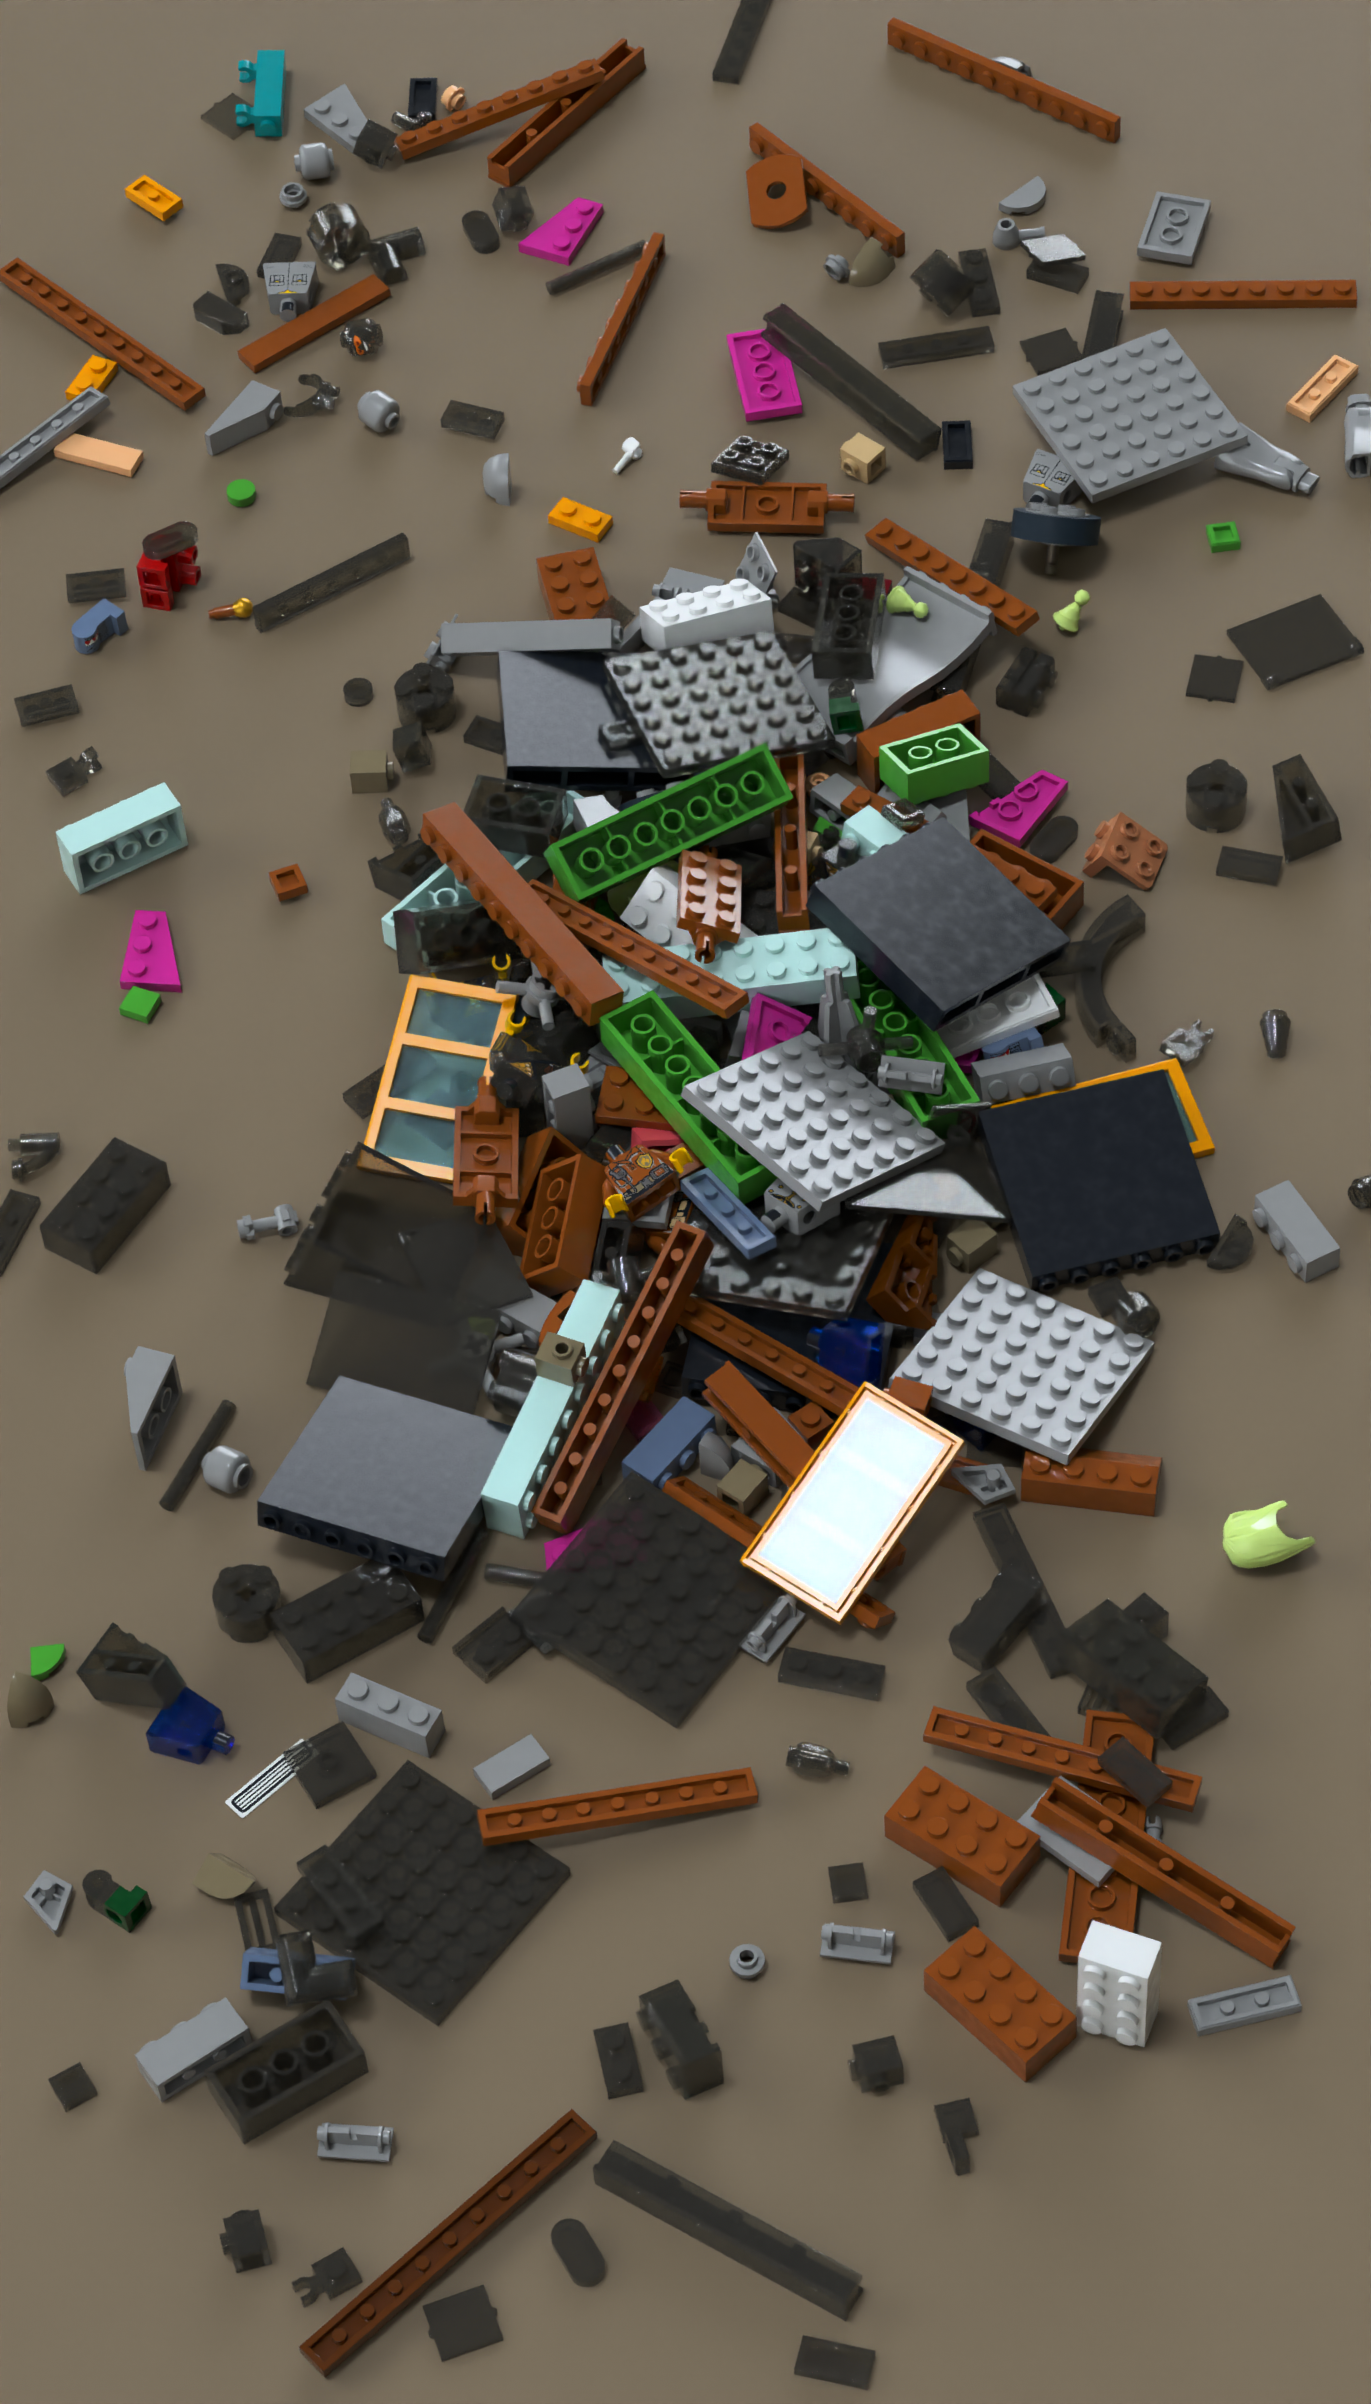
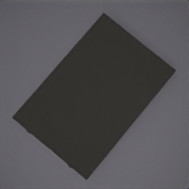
M941 1139L946 1143L941 1154L844 1200L848 1210L1009 1223L1011 1219L980 1142Z
M338 1271L306 1384L330 1390L340 1375L474 1415L502 1312Z

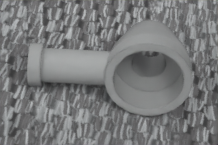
M1003 218L998 221L993 231V244L998 249L1011 250L1016 248L1020 241L1038 239L1043 241L1045 240L1044 226H1041L1040 228L1019 230L1012 219Z

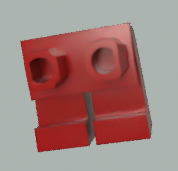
M158 533L149 539L136 567L139 586H141L140 592L143 607L171 611L174 605L172 591L180 592L183 584L197 585L201 576L200 566L194 565L198 555L197 545L184 544L183 534L174 533L172 537L167 533Z

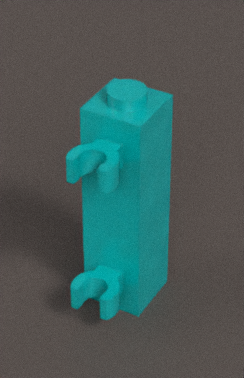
M258 50L257 63H252L248 60L239 61L238 71H247L240 72L239 82L249 83L256 79L254 107H249L246 104L236 105L235 115H244L237 116L236 125L245 127L254 123L255 137L283 136L286 86L285 50Z

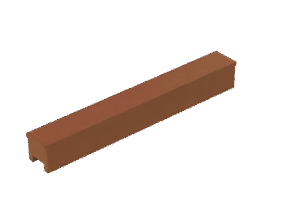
M622 38L597 60L605 80L546 104L487 156L488 178L510 189L646 68L644 48L639 46L637 49H634L627 45L626 39Z
M797 747V753L781 755L779 749H773V758L794 797L786 806L774 811L776 913L779 934L810 930V910L806 907L809 899L806 766L803 747Z
M728 1360L723 1367L704 1380L708 1388L702 1392V1396L786 1486L790 1488L815 1451ZM826 1463L800 1499L814 1515L871 1550L875 1548L887 1530L885 1525ZM898 1541L874 1576L876 1581L880 1580L895 1567L903 1564L907 1549L900 1541ZM851 1554L861 1566L864 1564L863 1560Z
M1057 1776L1031 1814V1817L1111 1866L1119 1873L1272 1969L1291 1942L1290 1938L1296 1928L1294 1925Z

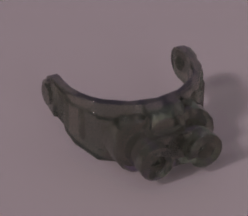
M302 374L299 376L298 381L303 385L312 386L318 391L306 401L297 404L296 407L286 406L283 413L288 417H306L324 409L333 410L335 406L334 398L338 399L340 396V387L331 386L330 382L323 381L319 375Z

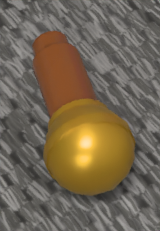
M240 598L231 605L208 610L209 618L220 619L230 616L247 618L253 613V604L247 598Z

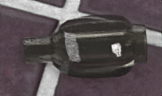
M384 798L381 801L382 810L378 816L381 830L388 841L394 845H402L408 841L411 832L410 823L402 808L394 805L391 798Z
M801 1742L796 1747L789 1745L785 1766L792 1767V1770L799 1775L826 1778L833 1773L847 1776L850 1762L837 1760L834 1753L826 1747Z

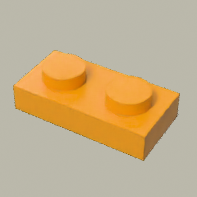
M145 174L125 188V194L128 199L162 221H165L183 208L182 198Z
M92 355L65 391L67 400L72 401L90 386L102 393L118 372L117 362Z
M562 497L548 514L549 524L597 543L613 525L612 516L565 497Z

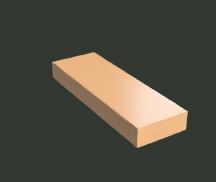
M1335 354L1286 404V411L1310 423L1358 374L1359 366Z
M76 433L71 434L54 448L56 458L128 477L134 475L144 459L143 451Z

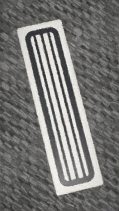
M300 1739L227 1799L225 1803L241 1818H244L316 1759L319 1753L304 1739Z

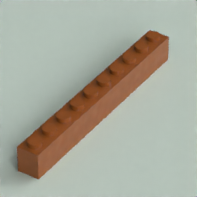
M455 802L423 814V824L420 833L424 843L430 845L437 853L440 861L443 864L446 863L454 872L456 879L469 889L472 897L484 906L490 918L499 923L504 929L506 936L514 940L521 948L523 955L536 965L540 974L551 982L560 997L566 999L577 1016H581L590 1027L600 1023L599 1017L622 1006L623 989Z
M678 1220L676 1221L531 1511L541 1525L565 1535L572 1533L714 1248V1244L706 1231Z

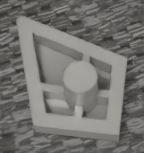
M1002 1464L956 1467L951 1469V1475L984 1505L1015 1494V1487Z
M43 1870L24 1895V1900L54 1934L59 1933L73 1892V1886Z

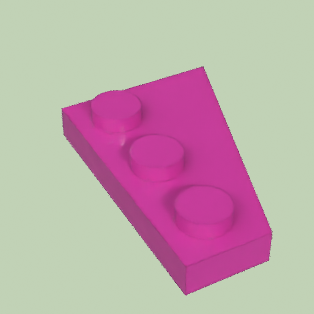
M579 197L522 240L518 244L519 252L569 266L604 213L603 204Z

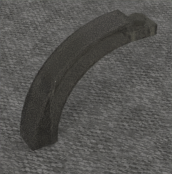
M1128 894L1105 909L1091 924L1080 943L1074 973L1076 1010L1087 1036L1096 1048L1107 1044L1110 1052L1114 1055L1118 1054L1125 1063L1136 1058V1038L1111 1010L1103 993L1102 980L1114 956L1130 941L1145 933L1146 914Z

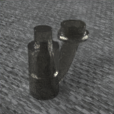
M60 1133L20 1134V1139H8L9 1152L20 1151L21 1156L38 1155L25 1163L24 1158L12 1160V1178L19 1179L20 1182L24 1181L25 1175L44 1167L56 1155L60 1154Z

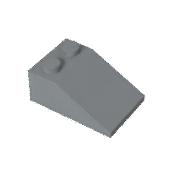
M138 1346L133 1357H129L125 1363L124 1376H126L131 1435L139 1469L146 1471L183 1392L175 1355Z

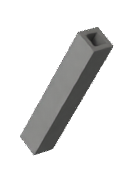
M612 618L441 624V654L450 657L498 655V651L620 652V644L624 641V630L620 626V621Z

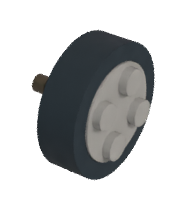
M1031 502L1030 508L1013 509L1011 536L1048 544L1045 573L1057 574L1059 547L1066 545H1098L1101 517L1085 514V509L1076 508L1073 505L1059 504L1058 507L1048 506L1046 503Z

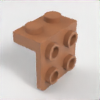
M1121 811L1108 822L1105 820L1101 822L1094 833V836L1097 837L1095 843L1085 853L1084 858L1087 861L1082 872L1092 878L1108 865L1141 889L1148 890L1152 886L1168 850L1167 844Z

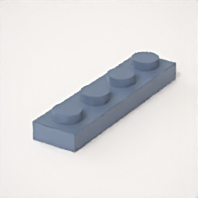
M708 1167L680 1180L681 1190L748 1260L777 1247L776 1237Z

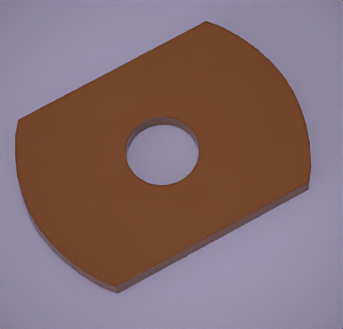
M791 154L769 156L760 160L746 171L751 223L753 226L763 229L785 227L796 222L808 212L803 160L801 157ZM776 184L786 186V191L782 197L778 199L768 197V192L772 186Z

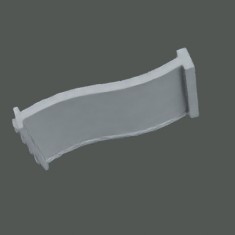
M906 566L903 569L904 577L896 586H903L915 603H926L929 611L927 616L918 618L914 615L913 611L889 613L886 608V597L858 623L827 641L802 660L773 692L768 689L762 694L760 698L766 717L851 766L857 760L856 734L863 731L834 735L829 715V699L850 696L852 703L859 702L864 730L882 724L905 703L944 679L960 666L989 634L992 636L997 634L994 621L995 616L988 607L971 601L964 594H958L942 582H936L924 572H918Z

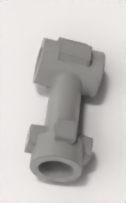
M282 1204L274 1209L275 1216L252 1220L250 1215L242 1216V1219L236 1220L240 1239L247 1238V1240L255 1239V1233L278 1228L281 1236L292 1235L297 1232V1225H299L296 1210L293 1211V1207L289 1204Z

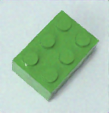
M957 723L879 746L880 779L908 806L918 805L929 799L945 797L950 793L963 789H972L977 785L989 782V750L961 723Z

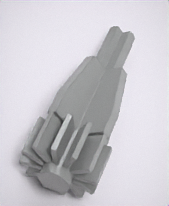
M834 966L832 969L825 968L823 972L826 994H823L820 999L818 1018L819 1038L824 1043V1046L841 1055L852 1067L863 1069L864 1063H867L865 1039L863 1040L852 1002L847 991H844L842 971H840L838 966Z

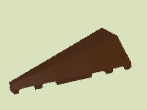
M932 1182L921 1187L866 1298V1301L886 1322L923 1330H929L932 1326L935 1327L937 1320L932 1318V1307L937 1304V1295L932 1293V1282L937 1277L938 1236L933 1234V1222L938 1219V1212L933 1209V1197L938 1194V1188Z

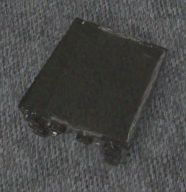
M358 1141L352 1152L346 1149L324 1188L321 1196L326 1198L323 1206L317 1203L309 1218V1221L314 1224H308L307 1228H304L296 1248L284 1267V1270L289 1273L283 1284L438 1328L459 1290L458 1286L474 1252L490 1226L486 1225L487 1216H483V1225L477 1224L475 1221L476 1206H452L453 1190Z

